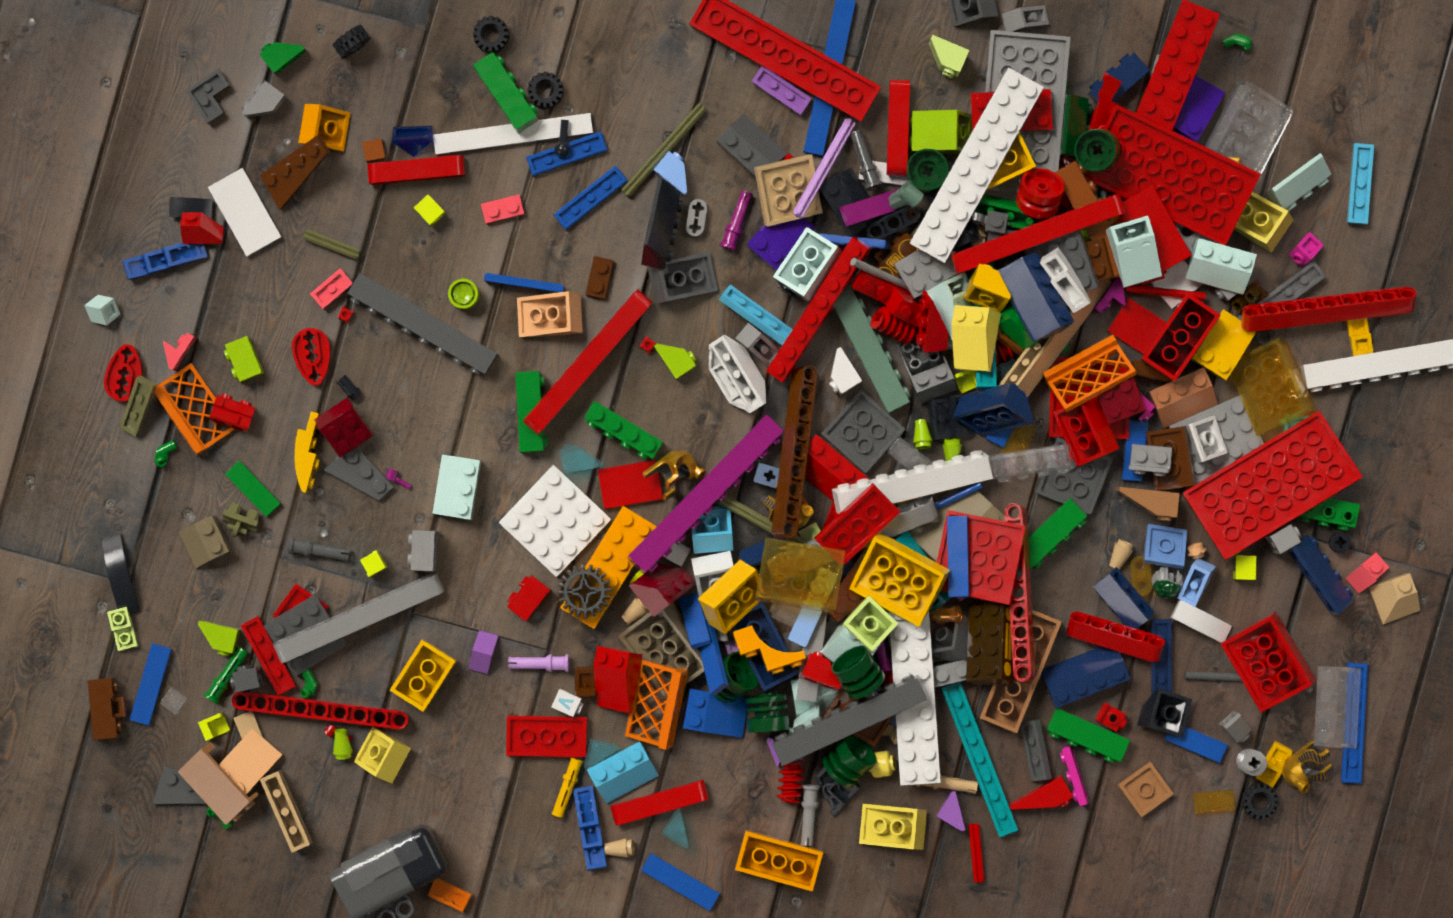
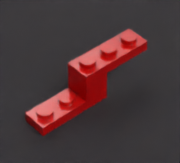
M860 271L851 284L853 289L884 303L893 316L919 327L920 305L914 301L907 290L868 272Z

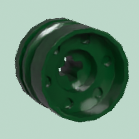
M1091 129L1078 137L1075 143L1074 154L1077 162L1083 168L1089 171H1103L1117 163L1120 157L1121 146L1118 138L1112 132L1106 129ZM1102 145L1101 150L1103 153L1096 154L1095 146Z
M934 149L917 151L907 163L908 180L922 193L930 194L939 191L948 176L949 167L946 158ZM927 167L929 170H933L930 177L923 175L924 168Z
M861 645L845 651L834 661L831 667V671L838 681L842 683V687L851 699H860L871 694L882 684L885 678V674L877 662H874V658L868 649Z
M739 651L732 652L722 659L729 685L717 695H713L719 701L732 703L754 689L759 683L745 655L740 657Z
M762 693L745 698L746 704L755 703V707L746 708V712L756 714V717L747 719L748 733L789 729L788 715L779 714V710L788 708L787 704L778 705V701L787 700L786 694Z
M853 734L841 739L836 744V747H832L823 757V765L828 774L845 787L855 785L863 774H866L876 764V756L871 747Z

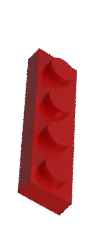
M257 616L240 625L277 695L279 696L295 687L296 684L285 663L280 662L273 646L274 643L260 617Z

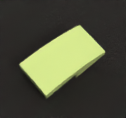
M124 607L107 612L118 651L139 647L128 608Z

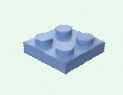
M1148 524L1146 527L1143 563L1183 569L1187 530Z

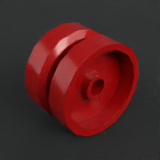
M1043 168L1030 169L1021 178L1020 188L1016 196V204L1028 216L1039 219L1050 218L1059 210L1065 184L1062 178L1053 171Z

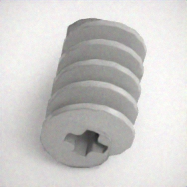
M1246 748L1236 758L1238 768L1252 776L1261 774L1267 766L1264 754L1254 749ZM1252 759H1255V762L1249 765V762H1251Z

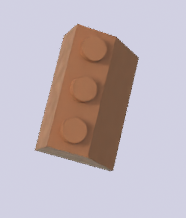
M1204 367L1178 378L1175 382H1169L1147 392L1151 403L1155 406L1154 410L1163 429L1218 405L1213 385Z

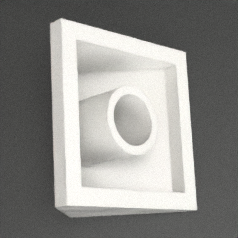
M1215 415L1185 425L1198 463L1228 453Z

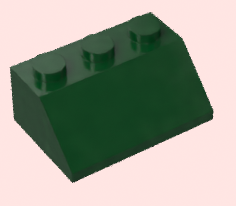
M1066 94L1060 158L1071 157L1076 159L1074 154L1075 143L1078 137L1085 131H1088L1090 124H1087V116L1091 115L1092 104H1088L1089 98L1073 94Z

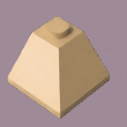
M1404 573L1368 587L1382 624L1420 611L1418 593L1410 573Z

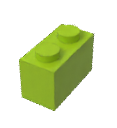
M249 336L225 344L226 350H224V354L228 362L231 361L234 368L231 371L235 380L239 379L243 383L264 374Z

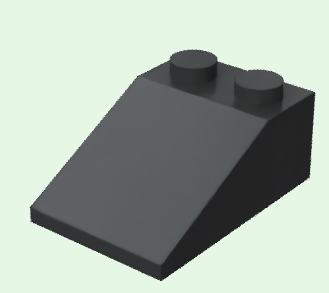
M710 252L672 259L670 263L666 262L665 270L647 266L655 304L718 291Z

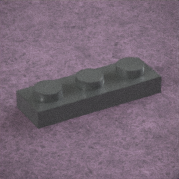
M1040 719L1021 722L1020 727L1031 780L1039 781L1052 778Z

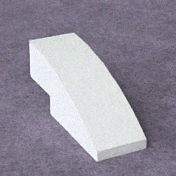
M1059 247L1043 256L1040 264L1051 277L1050 282L1072 312L1075 313L1090 304V299L1083 285Z
M1178 600L1170 617L1220 643L1225 641L1232 627L1226 622L1182 600Z

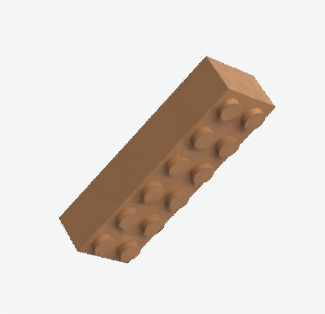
M1023 609V612H1022L1020 618H1022V617L1025 615V610H1024V609ZM1032 610L1036 671L1034 680L1029 683L1020 682L1015 679L1013 674V683L993 685L980 716V719L1015 733L1018 732L1062 621ZM1025 628L1019 630L1018 635L1020 638L1025 637ZM1026 648L1020 650L1019 655L1021 658L1027 656ZM1027 668L1021 671V677L1024 679L1028 676Z

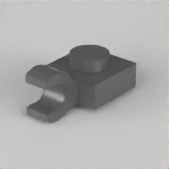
M990 210L988 211V216L974 213L972 223L985 225V232L1004 235L1008 214Z

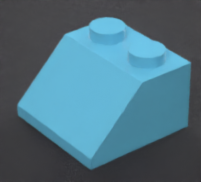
M723 506L713 507L714 509L707 516L702 515L698 519L700 523L692 531L694 554L733 550L731 514L729 509Z

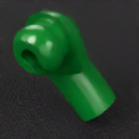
M309 668L301 673L306 681L303 690L300 692L301 697L304 699L311 698L318 686Z

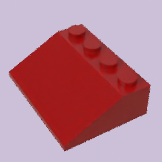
M1276 611L1220 643L1260 712L1312 686L1316 681Z

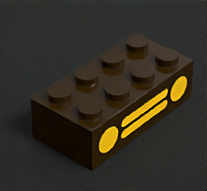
M992 601L969 603L967 682L977 686L1013 683L1010 605Z

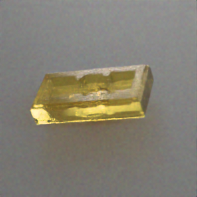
M1031 425L1014 428L1000 455L1018 464L1037 429Z
M1232 789L1192 793L1194 813L1235 810Z

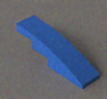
M179 243L160 250L144 253L141 256L125 259L122 263L127 280H131L206 258L207 254L204 244Z
M593 786L573 789L587 871L607 868Z

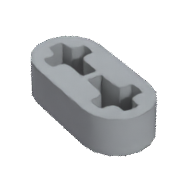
M701 199L693 200L689 206L686 230L692 237H698L704 231L707 205ZM697 203H701V207L704 208L703 211L699 212V217L695 216L696 211L692 209ZM696 219L701 230L692 233L693 231L689 227L694 225V220Z

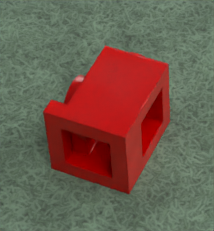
M1103 702L1094 720L1116 732L1118 728L1122 730L1127 722L1125 713ZM1112 714L1116 716V720L1114 722H1111L1109 720V717Z

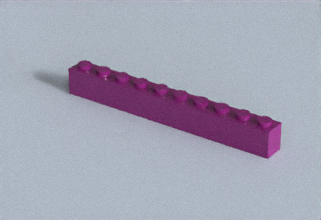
M766 414L628 555L627 559L643 574L647 571L651 574L658 566L656 562L661 557L665 559L672 552L670 547L674 543L679 545L687 537L684 533L688 529L693 531L700 523L698 519L702 515L707 516L714 509L711 505L716 500L720 503L728 495L725 491L730 486L734 488L741 481L739 477L744 472L748 474L755 467L753 462L757 458L762 460L769 453L767 448L771 444L775 446L782 439L780 435L784 430Z

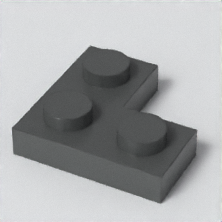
M220 69L215 70L185 90L207 124L225 114L214 98L230 87Z

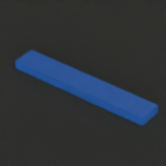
M1347 663L1341 783L1362 784L1368 664Z

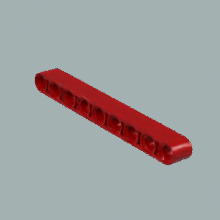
M1118 193L950 256L956 273L959 274L976 268L979 264L983 265L1118 216L1126 211Z
M1399 287L1247 305L1242 311L1241 327L1245 331L1255 332L1407 314L1415 309L1417 293L1411 287Z
M637 289L522 422L538 435L648 309L652 301Z
M1015 503L1009 504L1005 508V522L1027 526L1025 508ZM1018 508L1020 512L1019 516L1017 518H1013L1012 511ZM1026 528L1018 568H1022L1023 574L1015 580L1010 604L1013 674L1016 680L1029 683L1034 680L1036 671L1028 528ZM1019 588L1024 590V595L1021 598L1016 596ZM1020 608L1025 610V615L1022 618L1017 616ZM1021 628L1026 630V635L1023 638H1020L1018 635ZM1022 648L1027 650L1025 658H1021L1019 655ZM1027 668L1028 676L1023 679L1021 677V671L1022 669Z
M249 691L237 692L231 699L232 705L239 710L392 729H403L410 722L407 712L395 709ZM239 695L246 697L247 701L244 706L239 705L237 702ZM259 697H263L266 700L264 708H260L257 705ZM278 700L285 701V710L281 711L277 708ZM298 702H303L306 705L304 713L297 711L296 705ZM319 704L326 708V712L322 716L316 712V707ZM338 707L345 709L346 714L344 718H339L336 715ZM358 709L365 712L364 720L356 718L355 714ZM377 712L385 714V721L383 723L376 721L375 715ZM398 714L405 717L403 725H398L395 722V717Z

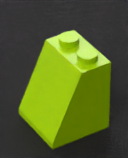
M960 110L912 111V117L910 118V126L912 128L910 147L912 151L934 149L941 154H960L971 135V114Z

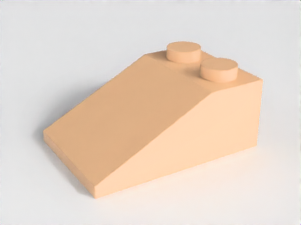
M567 291L517 298L519 337L583 333L581 293Z
M252 728L219 766L248 795L283 754Z

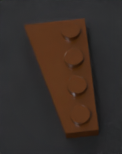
M321 135L315 136L260 175L279 210L284 209L289 199L298 192L299 187L308 180L313 170H316L330 153Z
M869 546L863 550L824 607L836 623L842 620L865 599V597L849 588Z

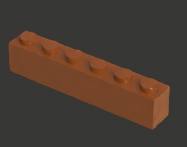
M1077 161L1055 172L1062 178L1065 184L1064 191L1074 209L1102 199V197L1098 198L1095 193L1097 187L1093 180H1088L1086 173H1088L1087 169L1083 168ZM1112 217L1085 227V230L1091 240L1105 238L1113 274L1116 277L1119 275L1106 234V229L1117 225Z

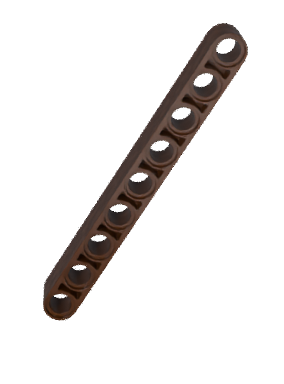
M812 365L796 368L792 371L772 522V535L777 540L794 538L798 532L818 376L817 370Z

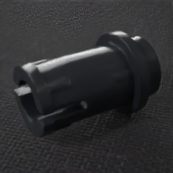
M344 375L336 382L347 394L348 399L350 398L352 401L361 394L360 388H356L347 375Z

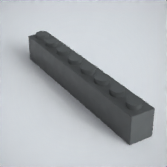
M361 273L358 274L347 293L352 296L350 300L356 304L361 305V303L368 305L367 310L373 314L378 315L381 313L385 315L384 320L395 326L397 322L403 326L402 331L411 336L413 332L419 335V341L428 346L430 343L436 345V350L445 356L447 353L455 356L453 360L463 366L466 363L472 366L470 370L479 376L482 373L487 375L498 356L494 351Z
M913 674L902 678L903 682L896 685L894 682L883 687V691L879 693L873 691L865 696L866 699L862 701L858 699L853 700L847 704L848 707L842 710L838 707L830 711V715L827 717L818 716L812 719V724L804 726V724L793 728L794 732L790 734L784 732L777 735L772 746L781 765L784 766L928 700L929 695L919 675L913 676Z

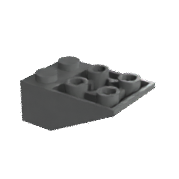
M916 337L907 344L900 343L896 345L920 404L957 390L954 376L942 351L924 353L921 347L917 345Z

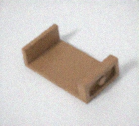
M209 742L178 773L227 825L232 820L234 822L239 820L244 815L242 811L244 809L248 811L255 804L253 800L259 794L255 792L252 796L248 797L209 755L216 748Z

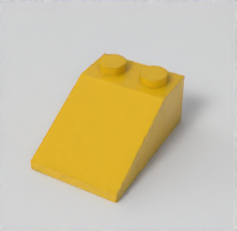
M1223 309L1220 313V318L1190 360L1204 367L1221 380L1226 381L1256 331L1248 332L1243 330L1241 320Z

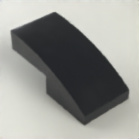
M170 197L169 217L181 218L182 213L194 212L203 213L212 219L213 199Z

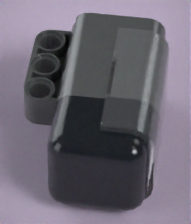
M422 824L414 827V825H411L344 860L340 867L333 870L329 875L351 918H382V915L386 912L390 913L393 918H409L415 910V904L409 893L442 877L449 867V862L429 826ZM403 903L409 904L411 911L403 913L400 910V905Z

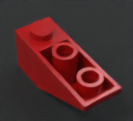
M923 291L922 299L919 302L921 313L918 317L919 333L916 335L917 345L921 347L924 353L947 350L949 332L933 300L926 291Z

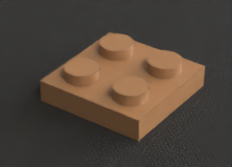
M1150 761L1117 784L1140 817L1149 813L1174 794Z

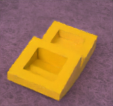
M1367 318L1346 321L1353 356L1373 353Z
M1274 741L1266 755L1267 766L1265 771L1255 776V778L1274 787L1282 773L1285 760L1293 752L1292 749Z

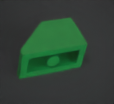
M274 42L273 44H266L261 49L262 52L259 55L271 71L278 75L306 53L307 50L303 45Z

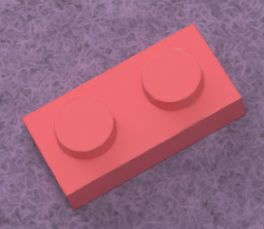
M520 195L481 204L486 224L524 215Z
M340 268L311 292L310 295L324 310L350 288L353 282Z

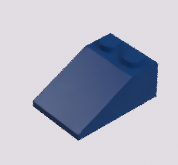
M690 688L683 728L742 738L748 704H746L744 697H740L732 703H725L710 694V691Z

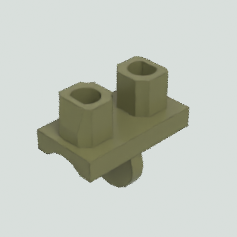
M232 502L228 510L224 509L222 514L223 521L228 523L227 529L233 531L232 537L237 538L239 533L246 535L247 530L257 533L259 528V512L249 509L247 516L240 515L242 506Z

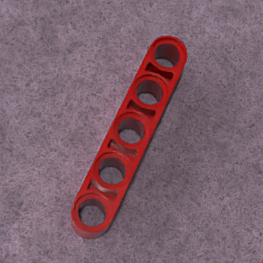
M890 79L886 175L907 176L910 80Z
M464 155L367 164L368 184L379 185L465 176Z
M1078 611L1070 614L1066 629L1067 634L1073 638L1151 662H1157L1161 659L1165 644L1164 639L1158 635Z
M699 780L610 806L616 826L706 801L709 799L705 781Z

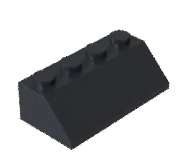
M658 177L647 227L641 265L665 270L666 262L670 263L672 251L669 248L670 245L674 246L676 234H673V229H678L680 217H676L677 212L681 213L683 201L680 200L681 192L660 177Z

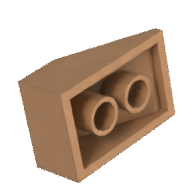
M1126 487L1115 488L1116 493L1152 516H1157V520L1172 521V518L1177 517L1180 493Z

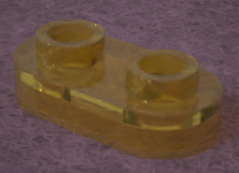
M1136 556L1130 562L1131 585L1141 596H1144L1152 589L1150 564L1143 563L1144 556ZM1138 562L1143 564V568L1140 570L1136 568ZM1139 582H1143L1145 584L1144 589L1138 588Z

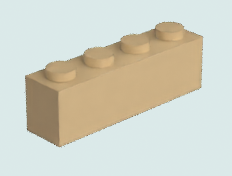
M279 770L261 778V784L291 852L293 853L313 843L282 771Z

